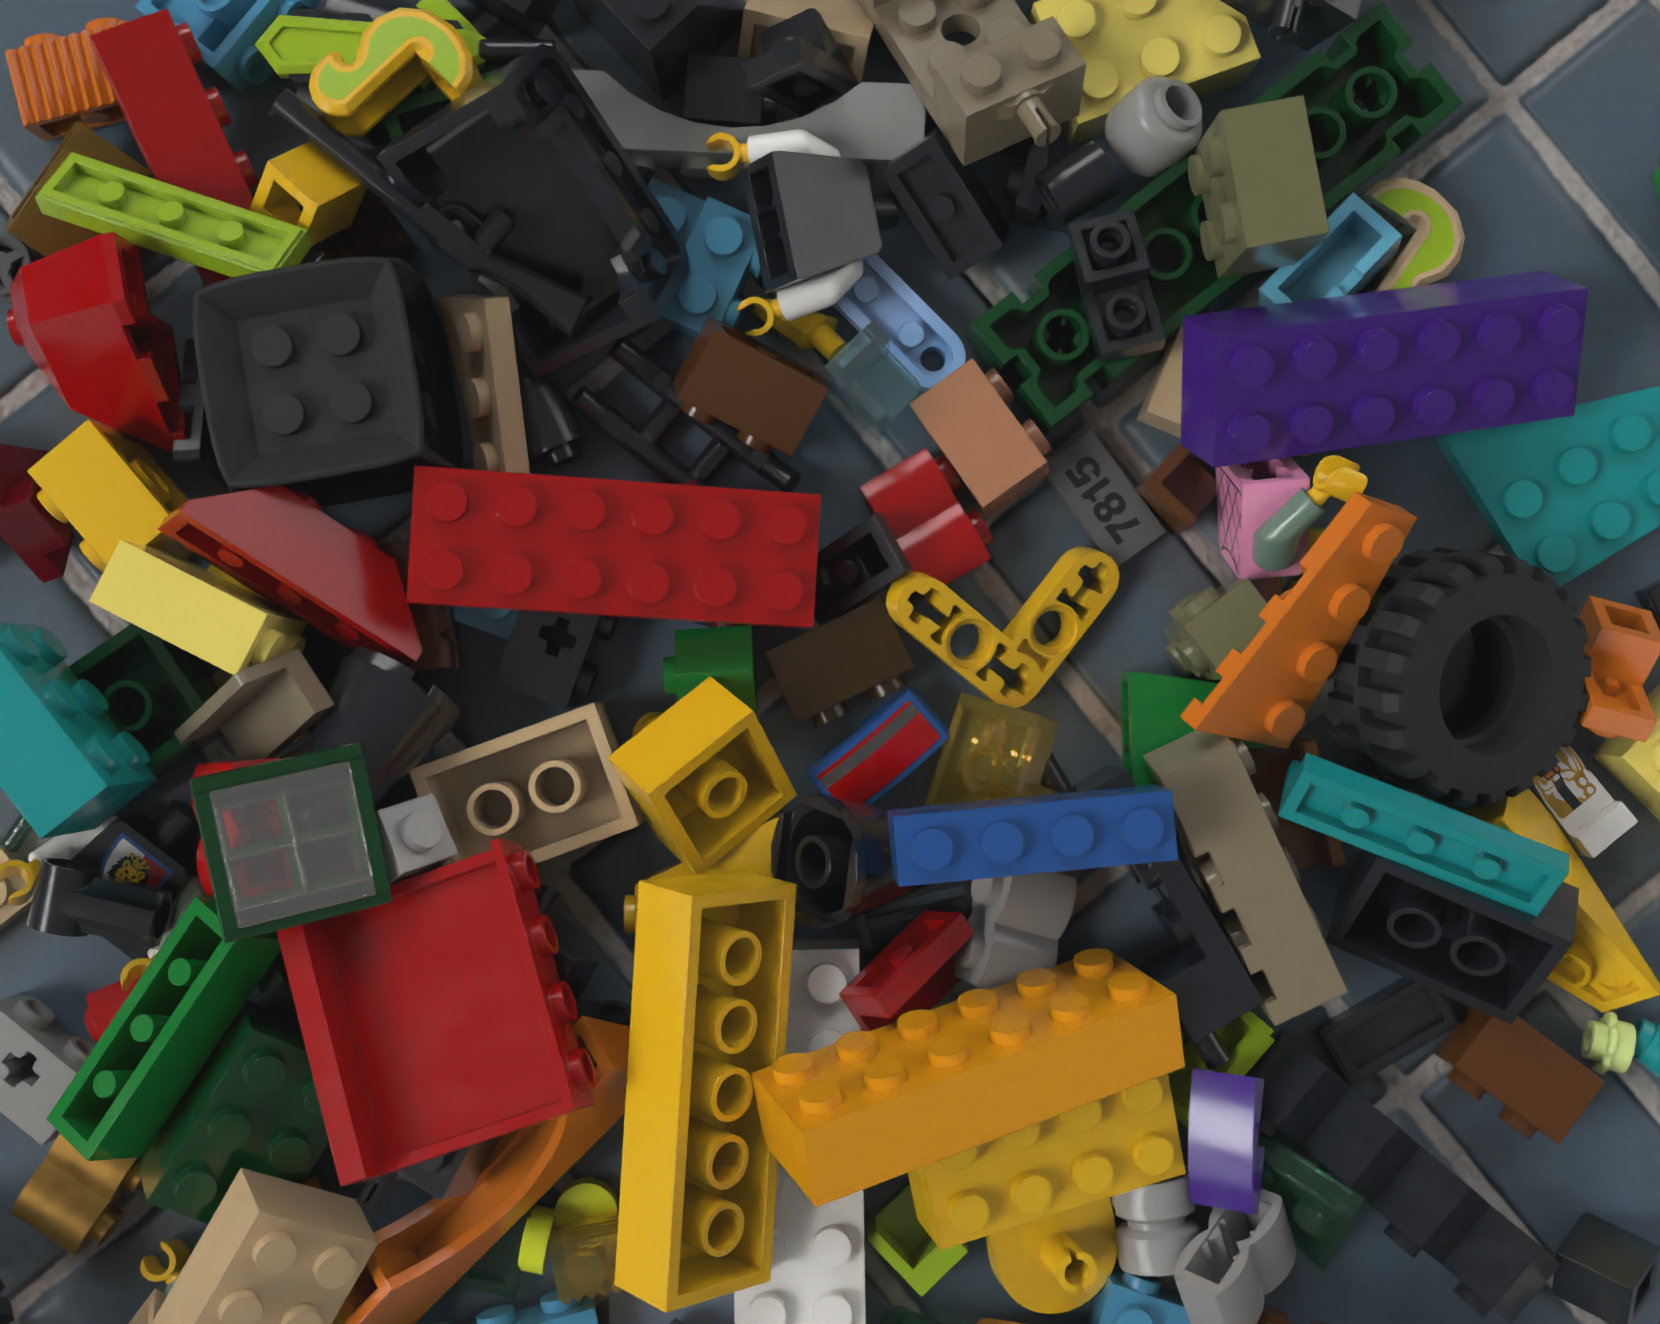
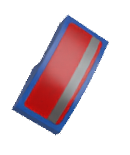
M910 685L865 717L857 732L810 765L807 776L824 795L871 805L934 753L950 737L951 731Z

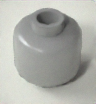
M1156 76L1148 77L1141 81L1116 103L1107 115L1105 136L1114 160L1132 173L1144 177L1160 176L1200 142L1203 133V113L1200 100L1192 88L1176 79L1171 80L1166 77Z

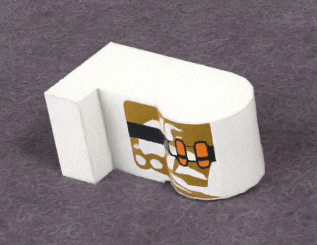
M1570 746L1566 748L1561 747L1555 755L1559 762L1545 776L1539 777L1535 775L1532 777L1534 785L1529 789L1553 815L1577 855L1595 858L1634 826L1638 820L1622 801H1616L1611 797L1590 770L1585 769L1581 759Z

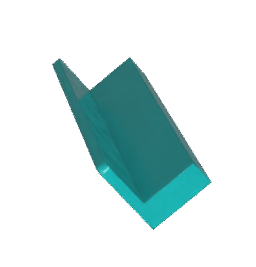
M1306 753L1302 762L1292 760L1287 768L1278 816L1535 917L1539 915L1569 873V854L1312 754Z

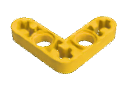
M1078 546L1072 548L1060 557L1003 632L997 629L944 583L923 572L911 571L892 582L887 592L886 606L888 614L896 624L982 694L1005 708H1019L1028 704L1038 694L1108 604L1118 588L1120 575L1117 564L1107 554L1090 547ZM1084 565L1091 568L1090 573L1095 578L1090 588L1082 586L1083 580L1078 575ZM914 591L925 594V601L936 611L944 615L936 624L921 613L913 611L914 607L908 599ZM1063 593L1069 596L1068 599L1077 603L1078 606L1073 610L1072 607L1056 599L1058 595ZM1050 610L1057 611L1061 620L1057 636L1049 642L1039 643L1034 633L1038 618ZM974 624L979 635L975 649L968 655L955 657L950 647L954 631L962 625ZM992 657L1013 669V673L1018 680L1012 688L1005 685V682L999 675L985 666L991 661Z

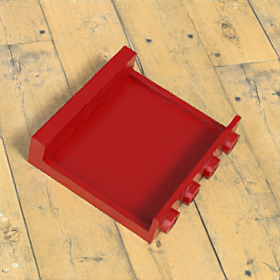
M501 838L489 841L491 850L391 884L392 902L276 931L340 1186L369 1181L595 1105L591 1089L595 1088L597 1084L595 1068L587 1050L583 1047L579 1048L572 1025V1021L577 1020L578 1016L576 1001L568 983L559 979L553 955L559 951L557 934L549 917L545 914L541 915L534 891L540 887L539 871L533 856L527 849L523 850L521 844Z

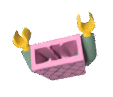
M1310 454L1300 455V457L1306 458V457H1308ZM1337 455L1324 457L1316 467L1313 476V487L1311 489L1310 477L1291 457L1215 468L1219 546L1222 556L1237 578L1243 579L1248 577L1267 603L1274 594L1281 595V577L1295 576L1303 573L1299 562L1307 553L1308 528L1326 512L1323 504L1330 496L1347 502L1354 492L1362 494L1366 488L1368 478L1365 474L1358 472L1360 470L1359 464Z

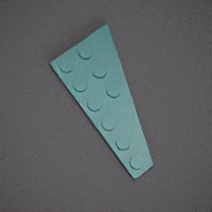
M1660 386L1575 405L1574 416L1452 433L1435 438L1436 443L1505 555L1526 560L1531 566L1541 567L1555 578L1558 588L1660 526Z

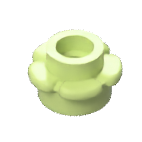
M1606 1012L1599 1021H1588L1581 1040L1582 1057L1590 1059L1592 1069L1598 1074L1603 1075L1607 1070L1620 1074L1625 1073L1631 1064L1635 1051V1026L1632 1023L1618 1020L1614 1012Z

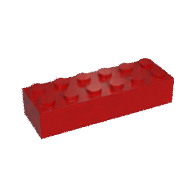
M414 465L406 602L415 605L812 628L814 624L821 495Z

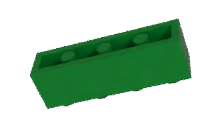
M195 896L46 1120L87 1161L142 1157L280 952L281 948L277 932L274 931L225 944L214 898Z

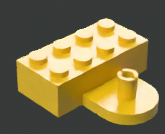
M1168 1074L908 1172L917 1220L940 1250L985 1237L994 1275L1007 1293L1021 1306L1044 1314L1063 1313L1080 1307L1103 1288L1116 1262V1225L1110 1197L1186 1174Z

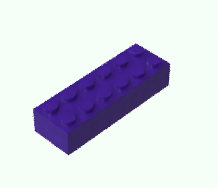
M1535 271L1183 316L1181 445L1213 468L1574 416L1588 287L1545 271Z

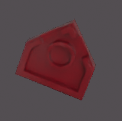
M0 444V536L43 583L63 577L74 537L72 524L69 521L67 523L60 522L44 508L37 498V493L42 489L27 472L48 451Z

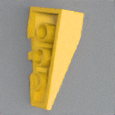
M1529 788L1513 798L1506 796V799L1502 802L1486 807L1470 805L1464 808L1446 805L1448 808L1569 854V873L1563 882L1579 888L1573 944L1547 977L1548 980L1601 1013L1660 995L1659 981L1553 815Z

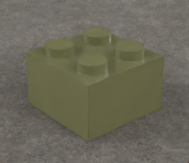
M1304 95L1221 110L1194 149L1195 155L1189 156L1188 175L1194 196H1203L1207 220L1202 221L1200 226L1201 245L1205 259L1207 261L1215 260L1218 279L1295 265L1330 233Z

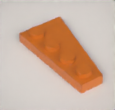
M1354 492L1299 562V566L1304 573L1293 588L1279 596L1274 594L1258 615L1266 621L1242 654L1232 648L1215 670L1223 677L1204 702L1194 697L1180 717L1197 731L1288 749L1294 736L1303 726L1305 717L1326 679L1335 669L1337 660L1358 622L1367 612L1370 601L1390 565L1400 553L1404 541L1417 517L1398 505Z

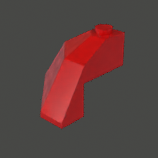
M115 232L103 233L20 267L10 286L13 307L7 313V325L10 336L18 347H26L32 360L68 407L74 412L172 453L174 440L191 439V414L181 413L178 408L180 385L182 382L173 326L149 313L139 247Z

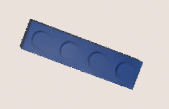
M1157 785L887 810L892 875L899 887L1178 860L1172 790Z

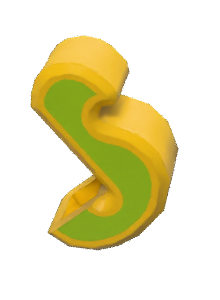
M397 8L376 17L362 33L356 60L353 63L346 64L341 54L337 51L327 53L317 63L310 75L309 90L312 100L328 122L345 136L364 137L426 77L430 78L451 101L473 88L483 79L466 40L453 25L427 9Z

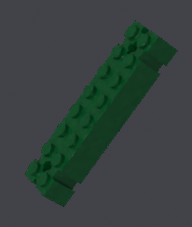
M1382 1L1345 29L1325 54L1320 49L1250 104L1304 95L1326 214L1380 173L1396 156L1400 157L1436 129L1463 104L1431 62L1417 72L1404 56V53L1414 41ZM1357 99L1365 104L1366 108L1364 110L1355 104ZM1194 149L1113 212L1116 213L1133 208L1151 266L1148 280L1166 340L1183 326V316L1201 314L1251 274L1247 273L1218 279L1215 260L1207 261L1205 259L1200 238L1201 222L1207 220L1203 196H1194L1188 175L1189 156L1195 155ZM1071 246L1032 276L1025 291L1030 299L1022 304L1012 291L971 323L966 336L968 342L990 369L994 368L1001 375L1010 368L1022 384L1014 394V400L1029 419L1036 424L1044 436L1084 406L1094 393L1086 385L1087 382L1094 378L1104 390L1151 353L1099 365L1082 302ZM1049 330H1054L1055 338L1060 332H1064L1070 338L1071 342L1065 350L1067 354H1062L1061 348L1054 352L1047 346L1046 342L1050 337Z

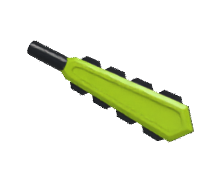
M296 8L290 16L279 15L256 41L255 46L280 78H291L296 86L309 85L310 75L314 67L327 53L337 51L341 54L346 64L353 63L356 60L362 33L374 20L369 14L345 12L339 19H327L322 10ZM445 20L453 25L466 40L478 70L488 65L505 66L540 44L549 45L556 50L555 40L485 38L473 30H464L457 20Z

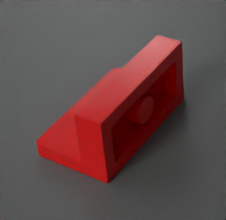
M922 911L839 993L862 1031H871L897 1022L901 1015L909 1011L919 1009L931 1010L960 980V978L953 975L954 961L952 956L975 934L962 913Z

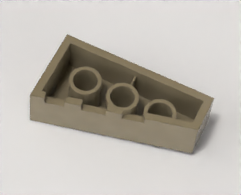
M1195 730L1142 755L1154 784L1172 790L1176 835L1202 896L1264 1001L1260 1006L1274 1026L1348 993L1324 941L1320 922L1312 907L1306 901L1299 886V883L1302 882L1299 871L1287 849L1281 847L1274 830L1279 828L1277 817L1262 792L1257 794L1249 776L1257 773V770L1244 742L1241 739L1235 738L1230 740L1226 736Z

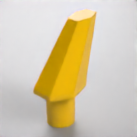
M754 304L752 313L764 322H767L768 316L765 308ZM814 312L792 321H787L785 317L773 321L772 327L797 344L801 349L816 348L831 364L840 362L849 351V345L835 332L838 321L836 317Z

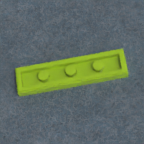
M74 152L69 154L35 196L37 204L44 215L101 234L115 232L134 245L232 278L299 265L312 247L308 229Z

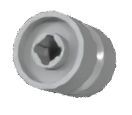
M1185 1165L1186 1174L1112 1197V1205L1115 1208L1116 1216L1125 1220L1115 1230L1119 1266L1122 1271L1139 1276L1174 1275L1180 1254L1188 1243L1200 1234V1225L1196 1220L1187 1216L1195 1211L1194 1203H1190L1187 1165Z

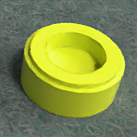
M585 1177L574 1180L561 1191L557 1199L555 1225L560 1235L573 1245L580 1247L598 1245L613 1233L617 1225L619 1215L617 1196L608 1184L599 1179Z
M538 1205L530 1209L518 1257L520 1271L544 1274L554 1239L557 1209Z

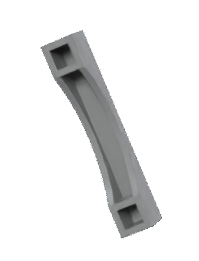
M572 69L641 176L654 174L655 168L680 169L682 175L698 179L713 178L709 175L707 167L713 164H727L734 156L728 149L707 150L706 142L713 134L719 132L728 133L740 144L747 143L749 135L802 129L838 149L841 157L860 159L867 166L871 183L889 187L879 173L882 166L924 139L926 107L911 84L861 82L838 100L803 117L768 126L730 128L695 123L660 111L628 92L605 71ZM743 163L741 168L745 167L750 163Z

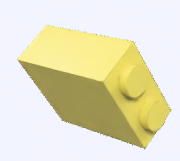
M121 539L89 602L232 675L297 648L303 653L306 639L301 635L308 622L170 551Z

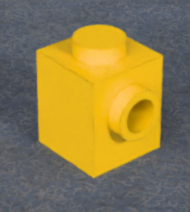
M309 141L267 161L250 209L253 212L308 229L313 246L352 225L367 187Z

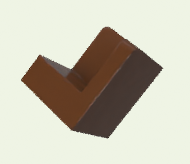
M1181 442L1174 446L1134 489L1139 493L1152 513L1175 535L1188 530L1198 520L1196 516L1217 495L1216 479L1189 455L1191 451L1181 445Z

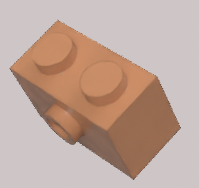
M972 358L913 400L909 405L920 423L989 517L1050 474L1048 462L1044 455L1049 453L1052 448L1031 419L1020 424L1007 407V404L1013 401L1015 397L999 373L994 368L983 373Z

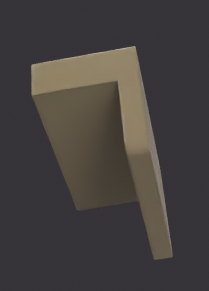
M299 648L236 673L183 723L174 734L182 745L220 729L240 760L275 758L335 704Z

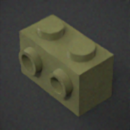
M1248 577L1219 585L1217 588L1210 585L1202 591L1197 589L1168 611L1174 621L1161 630L1170 642L1163 647L1164 652L1177 670L1186 678L1194 673L1198 680H1221L1223 677L1215 670L1232 648L1242 654L1266 621L1258 615L1267 605V602Z

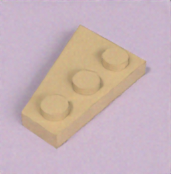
M475 294L437 296L474 445L473 464L475 470L530 474L509 297Z

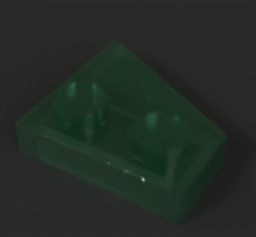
M1259 1130L1258 1146L1265 1147L1261 1188L1282 1196L1295 1244L1317 1267L1325 1271L1337 1253L1365 1198Z

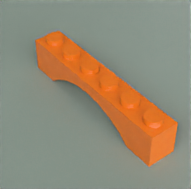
M581 1016L573 1025L579 1048L583 1047L587 1050L595 1068L597 1084L595 1088L591 1089L595 1105L501 1136L469 1194L441 1201L434 1197L399 1220L373 1232L378 1245L339 1310L344 1324H415L625 1114L629 1026L587 1016Z

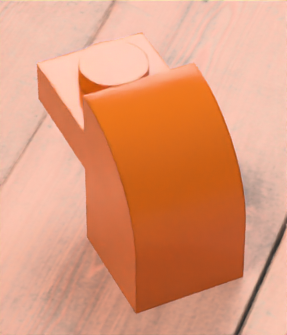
M1589 595L1578 618L1584 623L1589 642L1583 644L1584 654L1589 655L1591 658V677H1585L1583 693L1589 695L1585 713L1578 712L1577 716L1581 726L1588 728L1599 736L1611 739L1622 736L1646 743L1657 720L1644 691L1643 684L1660 655V630L1652 612L1649 610Z

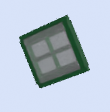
M359 742L189 779L218 919L225 944L392 902L391 888L366 764Z

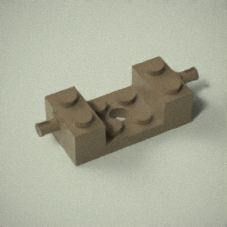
M858 0L963 166L1031 136L1039 147L1046 145V139L1050 144L1061 133L1062 129L1059 124L1079 116L1086 63L1054 16L1031 25L1015 0ZM963 31L973 35L976 40L967 45H960L953 41H947L944 37L952 32Z

